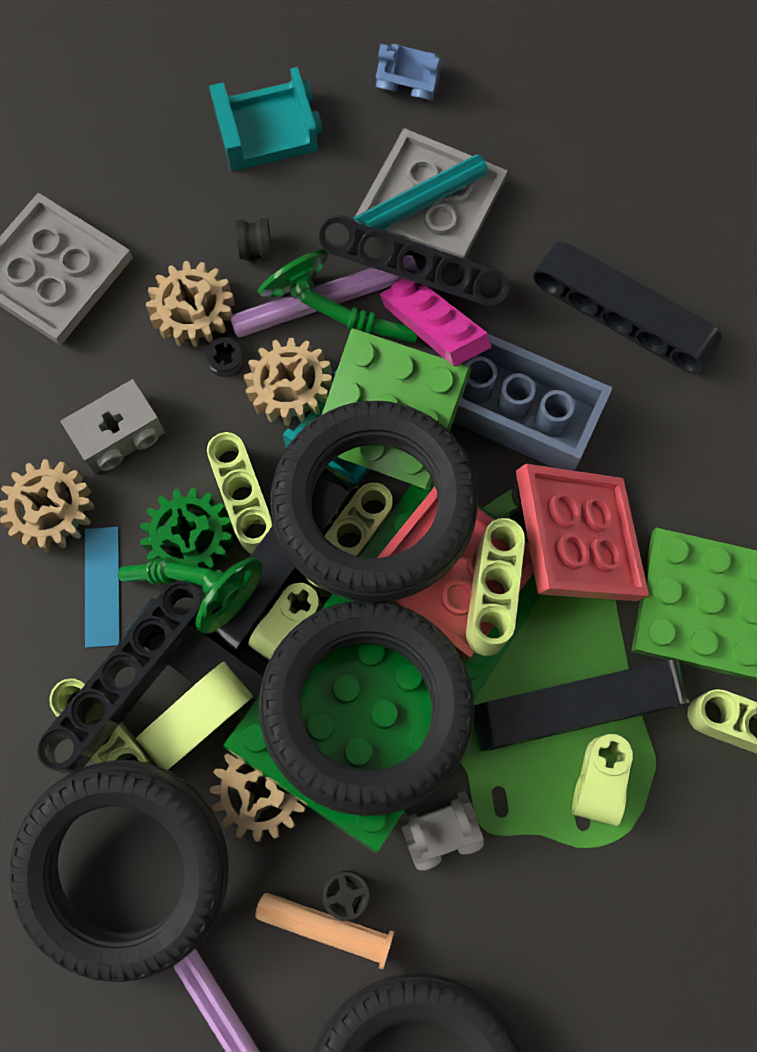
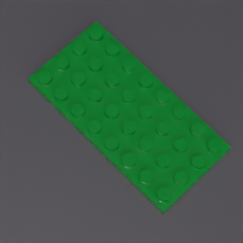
M433 480L429 490L411 484L359 557L377 558L435 487ZM478 506L480 510H482L484 513L489 515L494 520L499 519L493 514L483 509L482 507ZM525 536V542H526V543H528V537H527V536ZM534 573L519 592L515 629L505 646L492 656L474 653L468 662L462 658L470 677L474 700L541 596L537 592ZM332 594L322 609L335 604L356 600ZM494 626L487 637L491 639L499 638L500 632L498 628ZM351 645L329 654L312 670L301 694L302 719L314 744L333 761L353 769L380 770L403 762L422 745L431 722V699L427 685L419 671L401 654L379 645ZM259 697L224 744L226 750L375 854L378 853L404 810L377 816L350 815L323 807L300 793L281 774L267 750L260 726Z

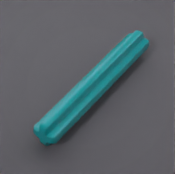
M476 154L355 216L353 219L385 229L485 177L488 169L487 164L481 155Z

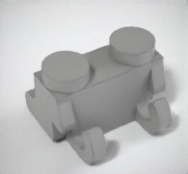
M466 791L457 793L458 798L450 801L451 805L420 817L417 814L408 816L407 812L400 816L401 828L414 865L418 870H427L435 867L441 862V855L458 849L460 854H471L484 846V839Z

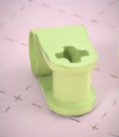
M305 583L289 585L282 592L269 613L256 626L248 641V646L270 660L280 642L295 626L322 609V604L316 591ZM307 598L311 608L307 612L300 609L296 613V609L292 605L296 599L303 602Z
M607 734L594 738L588 743L585 749L581 773L573 795L572 815L613 826L620 824L625 809L627 783L633 760L631 746L623 737L617 734ZM611 745V753L617 755V761L608 763L606 767V759L599 756V750L608 748Z

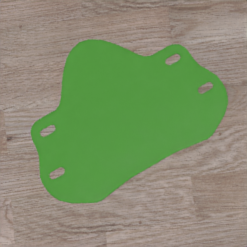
M512 489L493 500L483 509L497 518L510 519L509 512L517 508L512 501ZM541 595L477 695L474 705L629 669L616 600ZM641 715L483 752L480 751L473 723L471 737L460 763L468 774L475 817L479 825L486 832L499 836L541 835L576 848H593L613 843L631 831L646 804L656 770V755ZM607 734H617L630 744L633 751V760L627 783L626 804L621 822L618 826H613L589 819L590 827L586 831H581L576 825L575 815H572L571 808L576 783L581 773L585 749L594 738ZM611 745L608 748L599 750V756L606 759V767L608 763L617 761V755L611 753ZM497 786H501L506 792L508 814L503 818L498 817L494 811L492 790Z

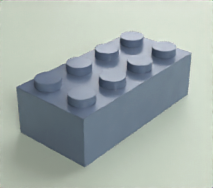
M488 334L491 348L461 363V365L467 366L472 370L453 423L553 468L574 471L613 387Z

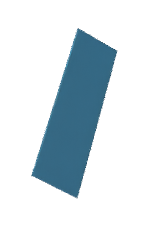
M118 527L85 529V648L115 646L119 644Z

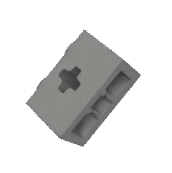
M133 379L60 421L94 474L101 470L108 471L115 468L122 462L123 457L137 449L143 450L156 443L159 436L165 433L158 417ZM119 427L120 430L113 434L112 430Z

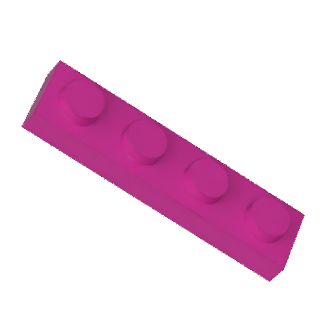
M403 278L396 281L390 289L380 293L384 307L453 367L491 348L486 331L426 285Z

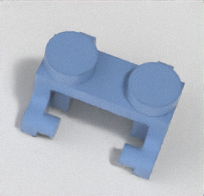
M393 43L391 47L381 44L378 53L379 64L375 87L397 92L398 85L412 88L411 96L433 101L440 78L439 73L442 59L430 52Z

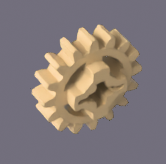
M184 261L183 270L177 271L171 265L168 267L170 276L165 278L158 274L155 277L159 288H148L151 301L146 302V307L151 315L150 320L154 328H160L161 335L165 340L174 334L177 346H181L185 339H190L193 347H198L199 338L205 337L209 343L213 341L212 332L214 330L224 334L226 329L222 320H231L233 314L230 307L235 306L232 293H230L231 289L228 280H221L218 269L215 268L207 273L205 263L200 262L196 269H191L189 262ZM185 298H188L190 303H193L197 309L196 311L185 301Z
M289 338L287 346L281 347L277 340L273 341L274 350L270 352L260 348L258 351L262 359L260 361L250 360L248 364L253 373L244 374V379L248 386L245 391L250 402H253L256 412L261 414L266 411V416L269 422L272 423L278 416H282L285 425H289L294 416H298L301 423L306 422L305 413L308 411L319 415L320 410L317 403L319 401L326 403L329 395L327 390L331 389L333 383L332 376L330 375L332 374V369L329 361H324L323 351L319 348L312 352L310 342L307 340L300 347H296L294 338ZM314 381V384L310 390L309 385Z
M44 459L41 463V469L36 470L31 463H27V474L24 476L13 472L11 476L16 482L14 486H2L1 488L8 496V500L0 501V509L7 513L0 518V523L6 528H10L8 534L16 541L22 539V544L31 550L38 542L39 547L45 552L50 551L51 544L54 541L61 548L67 547L65 537L68 535L79 539L81 535L76 528L79 524H90L91 521L83 513L84 511L94 509V504L90 499L85 498L92 491L86 483H81L83 477L78 471L73 470L69 472L70 469L61 461L54 469L53 465L47 459ZM67 487L71 492L72 505L68 504L65 500L68 495ZM53 502L57 507L51 506L50 504ZM35 504H39L42 507L39 509ZM21 506H23L26 511L23 519L26 521L25 524L21 517Z
M227 753L224 757L230 765L228 769L215 768L214 774L222 779L221 785L210 787L211 793L221 796V801L212 806L213 811H225L227 813L221 825L224 828H228L235 823L238 824L236 837L244 838L249 829L253 830L254 841L262 842L264 830H269L274 839L279 838V825L282 823L293 829L296 824L291 814L293 811L305 813L306 808L298 803L297 798L282 792L277 784L258 771H253L246 775L239 773L238 771L247 764ZM263 779H267L265 787L271 790V794L268 799L260 797L257 804L253 802L255 794L249 791L252 783L260 784ZM231 787L237 789L243 803L240 814L232 803ZM274 806L282 809V812L275 818L265 822H256L260 818L262 811Z

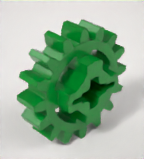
M192 487L188 497H183L178 488L174 489V499L168 501L162 495L159 496L158 501L162 507L159 510L147 508L146 512L152 521L151 523L140 524L141 530L149 535V537L140 541L141 546L145 550H152L147 555L148 560L166 557L174 558L164 550L169 552L177 550L184 556V559L174 558L178 563L201 568L206 566L208 569L216 571L213 560L216 557L227 560L228 555L222 547L223 545H231L234 542L232 535L224 532L233 528L230 517H223L227 512L225 506L222 503L213 506L215 500L209 492L202 499H199L196 488ZM190 509L201 511L210 518H207L206 515L198 517L192 514ZM185 521L192 528L190 539H188L190 547L182 539L185 536ZM211 542L210 546L206 549V551L202 553L207 543Z

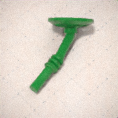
M324 249L310 252L290 262L270 276L258 289V293L262 298L277 297L291 293L294 299L299 298L302 303L346 325L348 331L355 328L359 331L364 330L368 334L375 333L415 344L417 335L406 325L377 318L374 312L366 315V310L363 309L359 313L356 307L349 310L312 290L315 287L312 279L323 268L329 257L328 252Z
M166 557L152 559L147 564L121 566L118 570V578L122 582L148 581L151 584L158 585L185 581L203 586L202 590L206 595L197 614L196 627L202 633L209 634L229 622L245 605L260 581L263 564L257 558L250 557L235 564L223 573L221 570L215 572L211 569L178 563L174 558ZM219 606L223 607L218 612L212 615L213 609H216Z

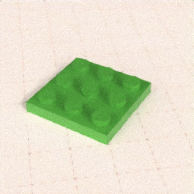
M352 328L322 414L354 402L390 401L404 404L426 413L450 432L472 369L461 364L453 367L443 358ZM366 445L348 450L338 456V458L429 490L432 482L430 474L417 459L394 447Z
M656 527L651 534L644 574L649 596L641 599L639 603L631 652L663 660L678 659L680 664L757 682V550Z

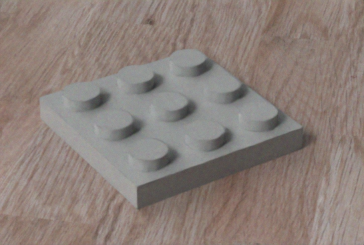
M404 128L356 216L472 156ZM486 162L488 169L485 177L385 229L467 257L506 181L508 171ZM417 249L411 250V251H413V252H415V253H418V254L424 256V253H423L422 251H420V250H417ZM456 262L446 264V266L458 271L461 268V265Z
M37 193L0 236V307L61 346L133 259L130 250L45 196Z

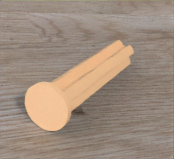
M265 893L260 898L256 909V918L259 921L380 963L379 969L383 970L394 931L390 930L389 935L349 921L336 919L327 913L270 893Z

